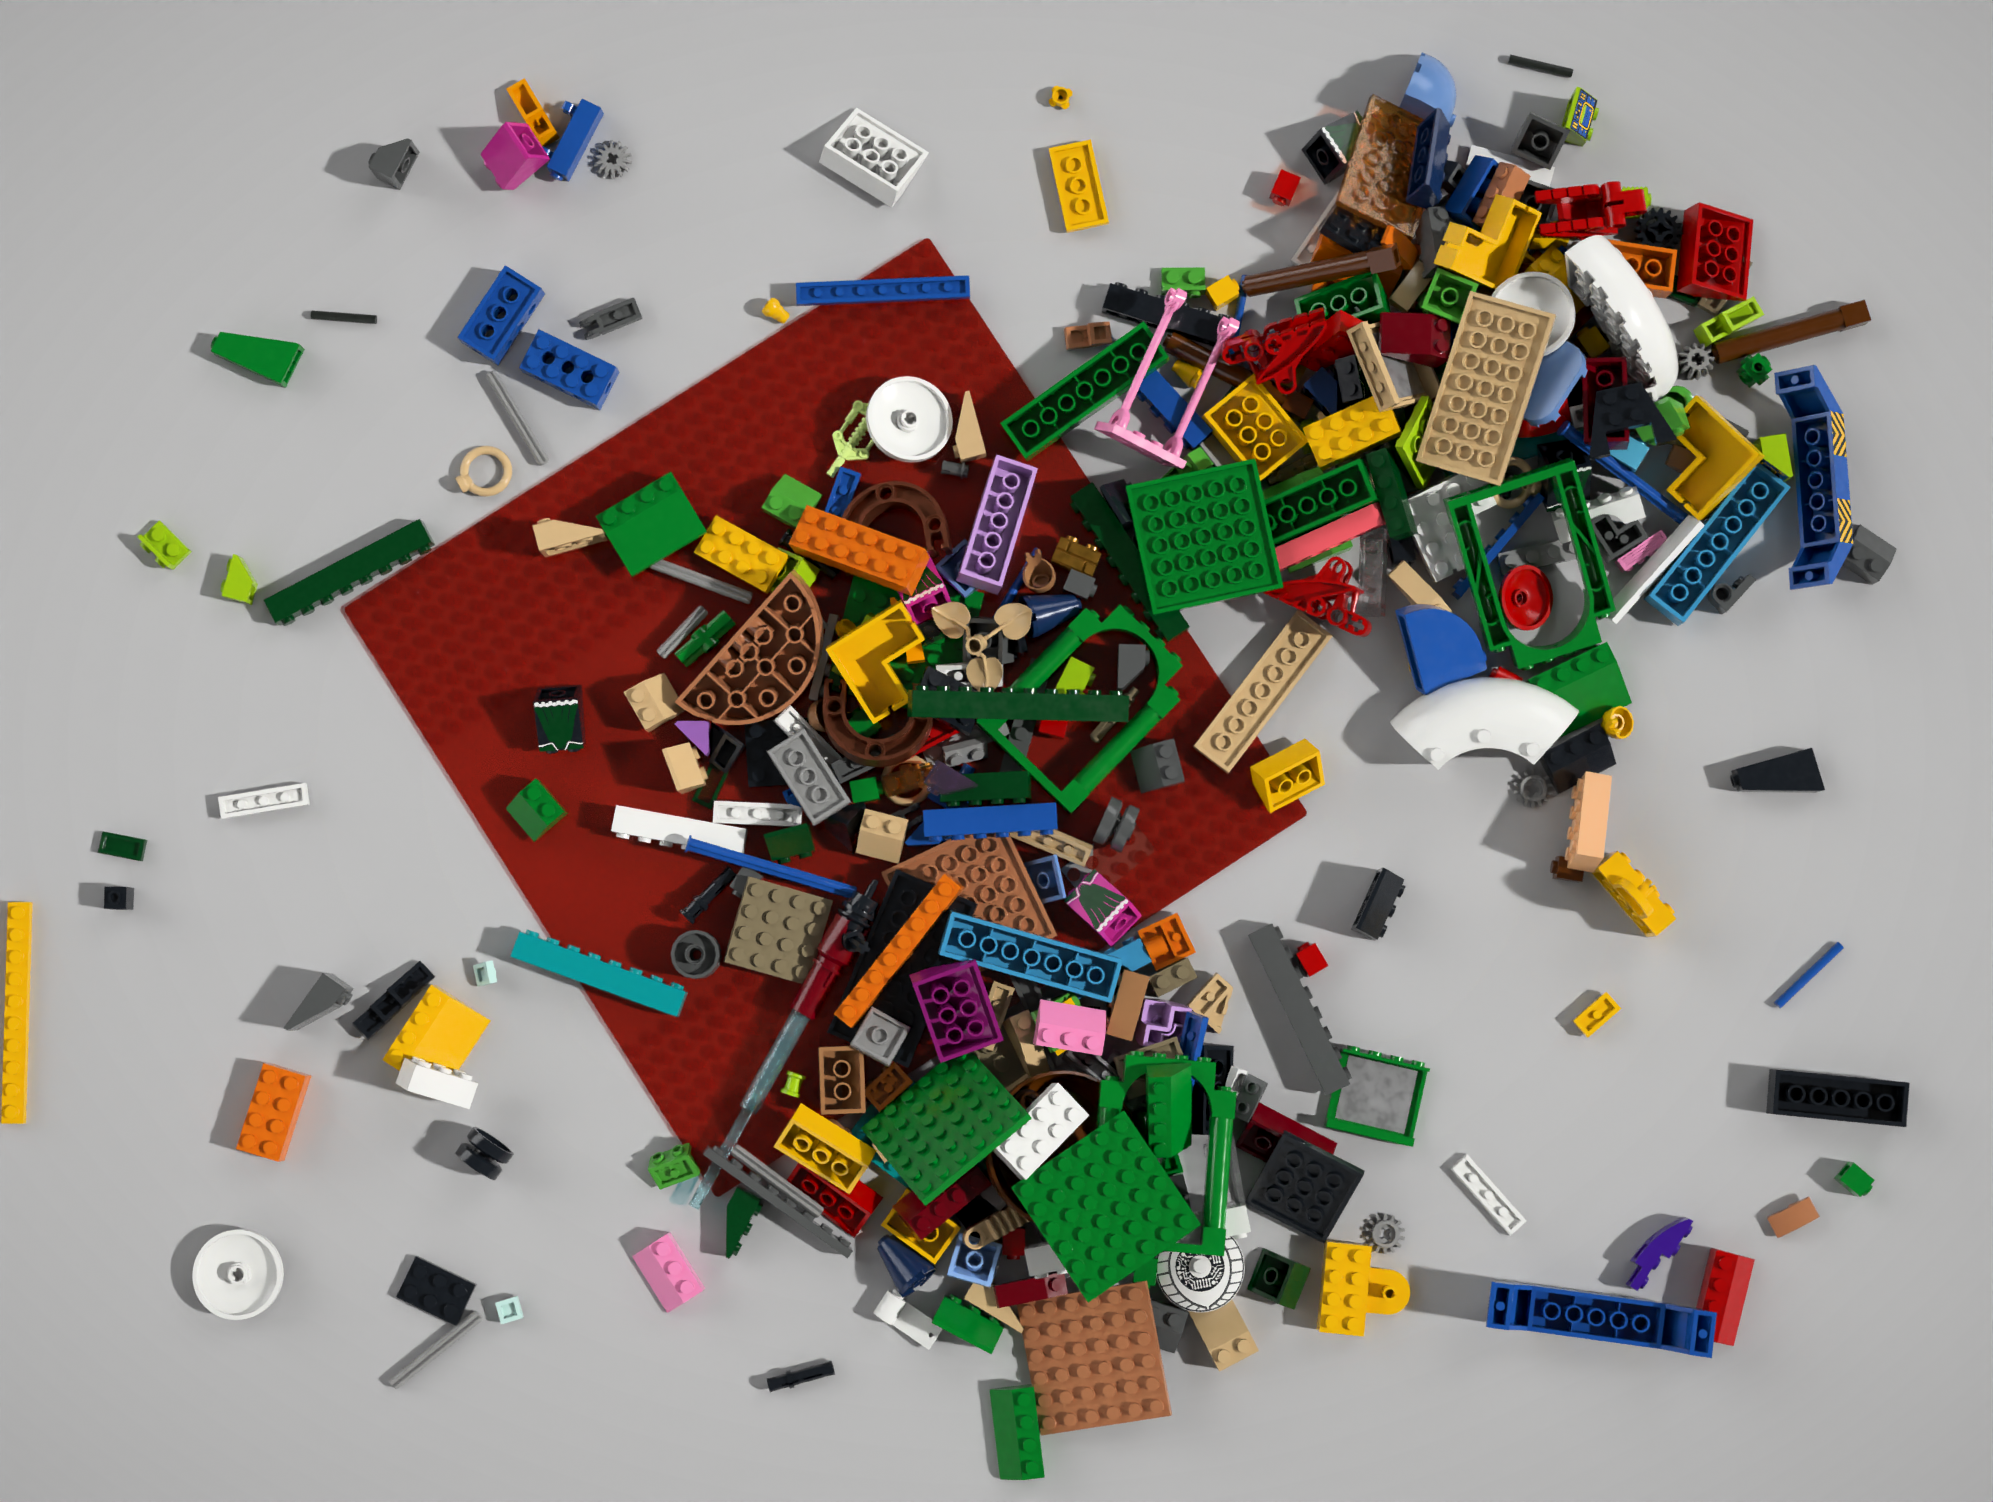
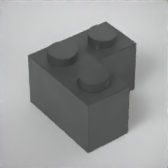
M1602 514L1591 520L1600 554L1606 563L1649 537L1638 520L1628 523L1619 530L1609 514Z

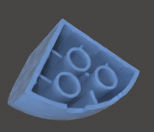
M1422 52L1397 114L1421 123L1436 108H1440L1452 128L1457 116L1453 114L1456 104L1454 79L1442 62Z

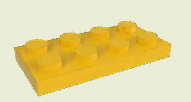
M1091 139L1049 148L1066 233L1108 225L1109 220Z
M716 515L707 529L708 533L704 534L694 553L768 594L790 556Z

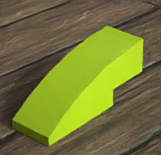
M1753 296L1700 324L1693 332L1700 344H1705L1706 348L1765 314Z

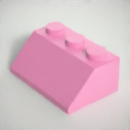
M1040 999L1033 1044L1102 1056L1106 1034V1010Z
M670 1232L632 1256L667 1313L705 1289Z

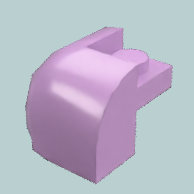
M1144 998L1134 1032L1135 1040L1138 1044L1145 1047L1176 1036L1178 1042H1180L1187 1011L1192 1012V1008L1168 1000Z

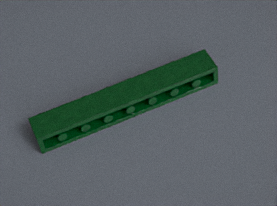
M1091 482L1071 495V503L1069 504L1076 515L1078 513L1081 515L1083 527L1088 533L1090 531L1095 536L1093 541L1100 551L1104 550L1108 557L1105 559L1112 569L1116 567L1120 573L1118 575L1120 582L1124 587L1128 585L1132 591L1130 594L1132 600L1136 605L1140 603L1144 609L1142 612L1144 618L1148 623L1152 622L1156 627L1154 630L1155 634L1162 641L1165 640L1166 643H1169L1189 630L1190 626L1179 610L1153 616L1139 550L1094 483Z
M418 519L264 599V602L276 624L280 626L290 625L296 621V617L313 613L315 607L321 604L325 606L332 603L336 596L340 594L344 596L353 592V588L359 584L362 586L369 584L373 581V577L379 574L382 576L390 573L393 570L392 567L398 564L405 565L412 561L411 557L430 552L432 550L431 547L435 543L424 522Z

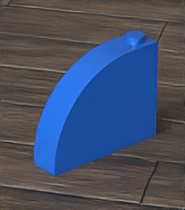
M1414 604L1395 610L1414 684L1419 692L1427 695L1448 684L1461 681L1487 670V656L1484 650H1482L1476 633L1459 616L1438 606L1428 604Z

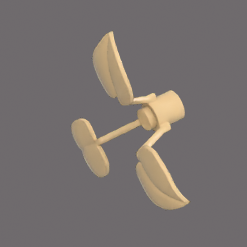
M953 601L931 609L936 625L946 636L957 639L964 634V629L966 630V650L970 654L977 656L968 663L966 668L969 682L978 691H980V687H993L995 690L1002 679V665L995 657L986 659V655L982 651L987 647V640L1001 630L1005 637L1017 640L1024 637L1030 629L1031 609L1020 603L1005 604L994 615V619L999 627L986 636L975 634L972 637L970 628L967 626L971 616L964 604Z

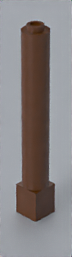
M1397 243L1373 247L1363 252L1247 275L1244 281H1242V289L1249 297L1370 272L1375 274L1394 270L1402 263Z
M1861 300L1840 306L1835 310L1713 343L1710 356L1715 357L1714 361L1717 364H1722L1836 331L1842 332L1860 327L1870 322L1871 317L1866 301Z
M1175 332L1172 335L1167 334L1162 344L1165 347L1166 353L1202 369V371L1212 353L1211 350ZM1220 355L1211 375L1237 388L1254 373L1237 363H1226ZM1271 380L1263 382V386L1288 416L1303 423L1314 400L1297 391L1290 394H1282L1277 389L1275 382Z

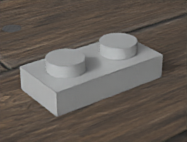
M985 736L942 747L943 761L946 768L988 758Z

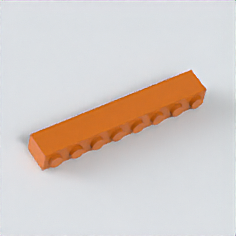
M943 874L835 1011L834 1015L850 1028L855 1027L965 887L949 874Z

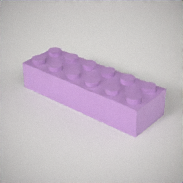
M996 454L958 572L957 582L998 595L1005 579L1038 468Z

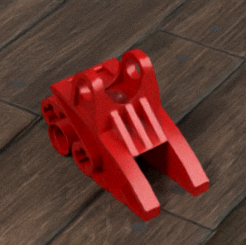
M1619 181L1607 182L1602 184L1601 187L1598 184L1541 190L1534 193L1536 203L1557 205L1559 219L1557 223L1540 224V236L1577 237L1581 241L1594 235H1617L1618 229L1626 226L1625 217L1642 215L1647 212L1644 190L1622 191Z
M1323 307L1309 311L1308 314L1305 312L1295 315L1293 319L1288 317L1279 320L1278 323L1277 321L1269 323L1264 327L1263 334H1260L1255 329H1249L1243 335L1227 339L1221 347L1222 358L1228 364L1247 361L1255 374L1256 384L1259 385L1274 378L1279 392L1290 394L1297 387L1296 367L1302 357L1314 346L1327 328ZM1274 329L1275 333L1270 334V330ZM1233 349L1235 353L1231 354L1228 350ZM1291 381L1293 382L1292 387L1289 389H1283L1280 386L1281 383L1288 384Z
M1340 557L1330 558L1318 574L1301 580L1282 582V589L1263 592L1314 617L1328 620L1330 624L1358 637H1366L1371 632L1372 625L1370 621L1355 613L1358 596L1364 594V591L1348 584L1353 568L1349 562ZM1337 561V562L1330 568L1332 562ZM1342 564L1341 571L1337 573L1338 566ZM1352 597L1349 611L1347 610L1348 598ZM1343 613L1342 620L1338 622V616ZM1354 622L1359 623V624L1362 623V625L1364 626V629H1363V630H1361V629L1358 630L1357 627L1352 626V625H1353Z

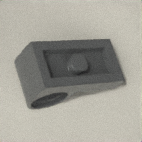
M1750 574L1744 578L1740 576L1732 584L1734 589L1725 583L1717 584L1709 590L1708 601L1718 612L1724 614L1756 579ZM1717 590L1723 591L1725 595L1724 600L1717 598Z

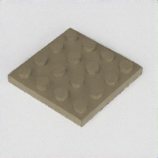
M748 876L723 962L802 984L814 964L813 958H817V947L822 940L833 900Z

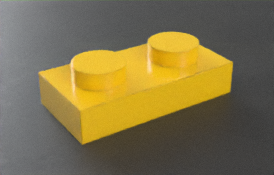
M1604 992L1572 1021L1588 1038L1621 1008L1607 992Z

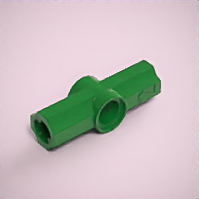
M723 610L707 625L704 624L692 634L691 639L674 654L688 668L700 656L716 647L720 639L736 626V623Z

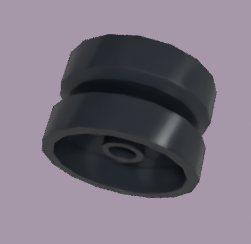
M473 1127L467 1135L471 1144L462 1143L455 1153L475 1171L489 1179L496 1180L502 1172L501 1166L497 1162L507 1164L514 1153L489 1133L478 1127Z

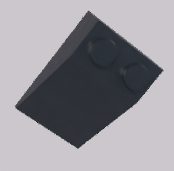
M1124 479L1100 486V490L1112 512L1125 531L1134 527L1125 486L1132 483H1126Z

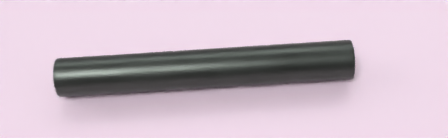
M1511 54L1508 61L1511 64L1570 78L1573 74V69Z
M311 311V319L377 323V315Z

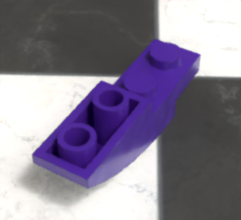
M1684 1217L1668 1224L1653 1234L1630 1260L1637 1267L1626 1285L1636 1291L1639 1288L1643 1289L1649 1280L1647 1276L1650 1271L1655 1270L1660 1264L1661 1259L1659 1257L1662 1255L1670 1258L1677 1254L1681 1247L1679 1245L1683 1237L1686 1238L1693 1228L1691 1226L1693 1221Z

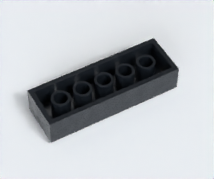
M1769 1069L1766 1113L1906 1127L1910 1083Z

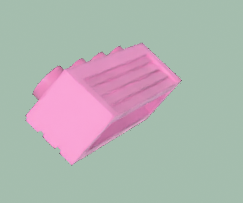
M1661 529L1615 561V564L1622 573L1625 571L1627 573L1634 569L1633 565L1636 563L1640 565L1645 561L1644 558L1646 556L1651 557L1655 550L1666 541L1667 536Z

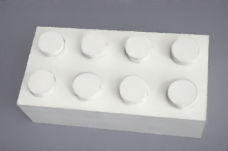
M1051 1083L1026 1109L1032 1119L993 1150L1019 1179L1026 1180L1089 1116L1059 1083Z

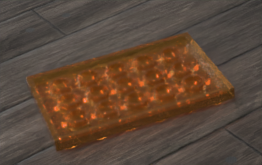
M1372 94L1369 97L1335 205L1386 229L1387 225H1392L1412 241L1415 238L1424 208L1407 203L1406 197L1417 126L1424 119Z

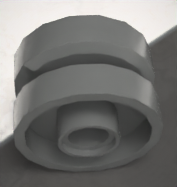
M1111 797L1093 841L1103 845L1107 842L1108 837H1111L1113 834L1110 847L1121 853L1126 841H1129L1136 825L1135 820L1140 809L1128 805L1123 816H1121L1122 801Z
M699 930L687 931L680 935L673 943L671 950L672 964L684 977L692 979L707 978L715 973L720 966L722 960L721 946L717 939L707 932ZM697 950L701 952L699 959H695L693 956Z

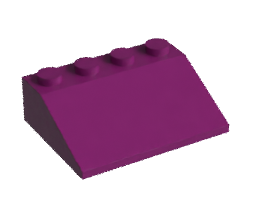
M976 959L930 967L909 975L940 1063L1003 1041Z

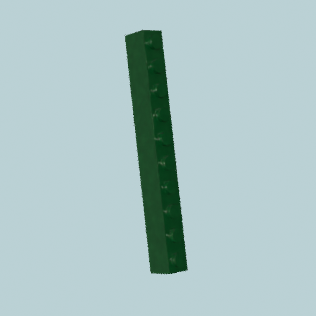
M915 685V690H908V717L1129 722V696L1122 695V691L1109 690V695H1101V690H1088V694H1080V690L1066 689V694L1058 693V689H1045V693H1037V689L1023 688V693L1015 692V688H1002V692H993V687H980V691H972V687H958V691H950V686H937V690H928V686Z

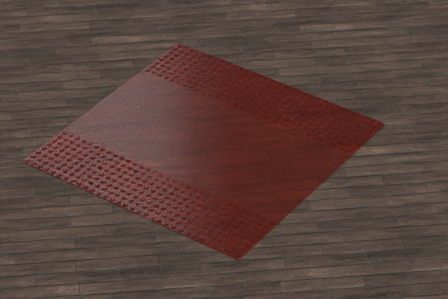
M926 238L861 280L954 275L932 241ZM970 299L820 305L345 607V613L551 938L559 940V945L567 948L568 944L581 948L579 953L588 955L589 952L600 955L601 961L608 963L611 959L622 963L621 968L629 970L630 967L642 970V975L650 978L651 974L663 978L662 983L671 985L672 982L684 986V991L688 992L679 1017H675L580 982L682 1145L690 1143L692 1146L691 1155L698 1165L701 1175L716 1197H720L740 1184L741 1181L703 1155L707 1145H710L712 1148L714 1145L718 1146L725 1152L723 1156L731 1161L732 1158H736L730 1152L738 1144L768 1166L784 1155V1153L774 1148V1145L801 1103L821 1115L818 1047L850 1046V1042L827 1033L860 953L857 952L850 966L843 967L841 971L843 973L842 977L838 976L815 1019H810L790 1007L802 985L801 983L723 962L741 901L739 897L732 893L734 890L730 887L732 881L708 905V910L703 911L695 919L694 924L679 911L681 908L684 909L693 900L692 897L694 895L699 896L727 866L736 874L742 868L741 866L691 851L686 853L684 849H681L680 844L673 843L672 847L659 845L660 841L651 839V843L638 841L636 836H630L629 839L616 837L617 833L612 832L611 829L616 805L713 823L714 805L712 809H708L692 801L697 789L684 794L677 791L662 749L688 742L692 744V747L696 746L675 725L677 721H709L710 723L711 721L685 711L654 730L647 732L625 696L624 691L644 680L665 673L676 694L680 697L771 593L766 594L696 555L694 551L704 535L665 557L663 560L752 592L753 598L750 604L664 574L650 567L632 577L610 540L545 557L538 549L532 525L538 524L537 521L550 518V520L574 523L603 530L596 518L598 514L667 473L672 472L706 531L717 515L777 549L780 547L791 552L785 546H779L778 543L788 529L792 530L791 533H794L795 529L762 510V506L772 488L786 474L822 494L823 496L816 508L825 511L838 475L837 472L834 478L826 474L838 457L832 437L833 432L840 430L845 423V418L852 410L855 401L860 400L862 403H869L875 391L885 382L897 377L910 376L931 383L945 396L951 408L953 418L951 435L945 446L936 455L921 462L910 463L893 459L883 453L875 443L869 450L870 456L868 459L845 461L841 467L861 473L853 499L867 488L888 481H903L923 488L937 501L946 517L953 550L962 540H969L996 454L1038 468L1002 588L998 595L981 589L977 590L984 593L979 616L993 617L1026 562L1025 552L1031 554L1034 548L1040 549L1042 551V559L1047 560L1053 566L1056 573L1055 583L1050 590L1043 593L1032 592L1023 583L1012 603H1018L1019 597L1024 595L1067 594L1063 592V587L1070 571L1052 564L1051 559L1061 536L1064 538L1067 535L1079 540L1078 544L1085 547L1087 544L1096 546L1093 541L1095 536L1091 531L1088 533L1081 523L1083 518L1079 513L1076 515L1069 505L1071 503L1070 496L1090 484V481L1061 438L1027 462L1000 424L1035 398ZM965 391H970L986 457L966 462V465H969L968 477L960 479V476L941 474L943 460L962 464L960 458L955 459L952 446L956 445L955 437ZM859 413L852 424L848 425L843 432L845 441L848 442V438L852 437V432H855V428L859 427L858 424L862 422L863 417L865 418L864 415ZM865 432L866 435L862 436L863 439L859 441V445L855 446V448H866L871 440L869 432ZM892 493L884 495L883 499H888ZM903 509L886 511L877 516L868 526V528L923 548L926 547L927 549L923 522L916 514ZM941 524L934 525L932 530H937ZM943 539L934 541L935 551L939 552V557L931 558L934 565L947 555L944 549L941 550L940 545L944 544ZM1098 550L1102 554L1093 574V578L1096 579L1094 584L1098 587L1093 598L1089 597L1087 602L1080 599L1082 610L1079 611V614L1085 608L1088 610L1093 609L1100 616L1099 621L1102 623L1119 605L1122 607L1126 605L1133 611V617L1138 622L1143 621L1150 628L1148 632L1155 638L1157 636L1154 632L1156 627L1152 622L1148 623L1142 614L1144 609L1140 603L1138 605L1134 603L1130 596L1132 591L1128 585L1126 587L1122 585L1118 578L1120 573L1116 567L1113 569L1110 567L1105 559L1108 557L1105 551ZM842 570L839 571L833 580L819 571L816 580L810 587L818 603L821 616L826 623L830 613L838 615L840 617L839 621L844 616L853 576L847 577ZM939 573V575H940V577H941L943 583L951 585V584ZM698 606L706 609L708 615L666 659L662 658L657 653V649ZM724 610L736 623V626L720 639L716 647L710 652L704 653L687 668L674 653L691 639L692 634L704 624L707 625ZM1076 617L1036 638H1029L1026 634L1024 637L1027 642L1028 652H1024L1025 658L1021 654H1017L1018 658L1014 659V662L1003 664V684L1005 683L1008 688L1029 667L1031 658L1036 659ZM1188 630L1169 643L1163 640L1166 644L1164 647L1170 653L1172 651L1181 658L1180 663L1183 665L1165 684L1167 687L1169 685L1172 686L1179 693L1177 697L1180 701L1132 749L1135 750L1150 744L1174 739L1185 779L1184 783L1141 794L1132 757L1129 752L1071 814H1068L1032 778L1031 799H1026V803H1012V800H1004V804L991 805L990 801H982V805L969 806L986 807L1056 802L1058 831L1091 845L1093 844V856L1088 857L1086 866L1092 869V871L1095 869L1131 901L1142 915L1129 930L1307 814L1299 799L1272 813L1268 812L1253 785L1250 770L1251 766L1270 757L1257 736L1228 774L1193 748L1231 696ZM1105 631L1095 634L1086 639L1048 678L1045 689L1056 688L1072 656L1095 668L1093 673L1096 674V677L1091 687L1087 685L1083 693L1088 694V690H1101V695H1109V690H1117V649L1119 644H1144L1124 632ZM1151 654L1148 666H1145L1144 671L1122 691V695L1128 693L1133 686L1140 691L1135 697L1134 703L1129 707V720L1143 707L1153 692L1156 681V668ZM813 678L802 694L791 704L803 718H807L808 709L814 702L809 699ZM582 685L586 739L584 748L576 752H569L568 750H559L553 754H548L546 751L540 752L533 705L537 689ZM830 691V696L839 697L841 693ZM847 695L846 712L851 714L856 708H863L856 697ZM890 705V714L878 721L883 729L871 739H884L902 730L910 718L907 716L908 710L899 708L893 711ZM781 712L764 720H774ZM1014 719L1006 721L1009 732H1011ZM1068 721L1064 740L1038 733L1039 728L1035 727L1026 758L1061 791L1127 722H1116L1100 743L1092 741L1090 734L1101 721ZM715 723L746 746L745 724L724 725ZM815 730L842 758L845 757L832 744L827 732ZM994 741L987 744L988 758L966 763L975 769L974 773L1000 771L1005 752ZM697 747L701 757L697 759L699 766H704L707 772L711 764L709 762L711 754L707 757ZM745 749L729 770L717 794L716 801L788 804L782 792L790 788L788 785L749 788ZM923 752L916 755L926 761ZM943 761L931 767H937L939 776L945 775L949 770L958 774L963 764L946 768ZM913 763L899 764L890 775L892 790L904 798L916 796L924 786L922 770ZM714 767L712 768L706 780V785L703 786L698 799L708 804L710 803L724 772ZM875 767L840 784L850 799V804L854 803L849 781L876 777L877 782L881 781L884 767ZM537 778L568 814L534 842L506 810V807L521 790ZM884 791L883 794L879 795L880 800L865 803L866 809L889 815L900 809L907 808L906 806L893 803L887 798ZM927 797L923 802L919 803L920 807L916 811L906 814L905 817L910 822L919 815H923V810L945 808ZM1111 797L1122 801L1121 816H1123L1128 805L1140 809L1135 820L1136 825L1129 841H1126L1121 853L1110 847L1113 834L1111 837H1108L1107 842L1103 845L1093 841ZM802 808V824L807 823L810 826L816 851L811 852V857L799 859V856L790 858L791 862L781 865L855 886L857 891L864 894L873 879L877 880L879 883L871 898L879 903L876 909L877 916L888 890L881 872L897 865V863L858 854L856 850L854 854L851 853L825 828L824 820L813 826ZM922 822L911 827L912 829L907 831L905 841L922 824ZM723 824L747 829L748 834L744 854L771 862L764 834L789 828L784 826ZM1011 837L1023 863L1054 855ZM904 843L899 864L937 845L908 847ZM1057 856L1060 869L1070 862ZM1077 868L1069 869L1067 877L1061 871L1066 898L1068 893L1075 889L1069 880L1077 881L1080 878V871ZM756 871L764 877V881L833 900L824 934L836 913L840 914L838 908L844 909L845 907L842 905V902L847 899L846 897ZM1065 899L1043 904L1058 935L1052 939L1098 951L1108 945L1064 902ZM699 930L707 932L715 937L721 946L722 960L720 966L715 973L707 978L692 979L684 977L672 964L671 950L673 943L680 935L687 931ZM695 951L693 954L694 958L699 959L701 952ZM992 969L980 972L988 996L994 981L1015 988L1009 974ZM1038 983L1039 988L1045 986V984ZM1015 989L1008 1009L1020 1002ZM926 1026L909 1068L900 1065L907 1075L937 1056L928 1026ZM864 1054V1078L866 1084L872 1078L876 1079L882 1074L880 1071L885 1065ZM787 1071L806 1076L799 1090V1098L781 1092L788 1078ZM826 1114L821 1116L827 1120L834 1119L837 1121L846 1114ZM740 1162L743 1165L741 1169L749 1174L752 1170Z

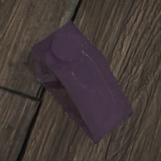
M939 760L936 761L923 782L928 785L927 790L936 796H939L940 793L946 796L974 789L978 785Z

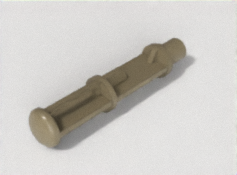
M1312 453L1276 470L1266 480L1269 486L1276 482L1280 483L1308 470L1318 463Z
M1134 686L1128 693L1123 694L1129 696V707L1134 703L1135 697L1140 692ZM1100 722L1090 734L1091 740L1095 743H1100L1116 722Z

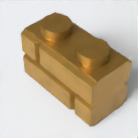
M1069 535L1066 538L1061 536L1051 563L1071 571L1073 569L1093 577L1102 554L1098 552L1099 548L1091 544H1087L1086 547L1078 544L1079 540Z

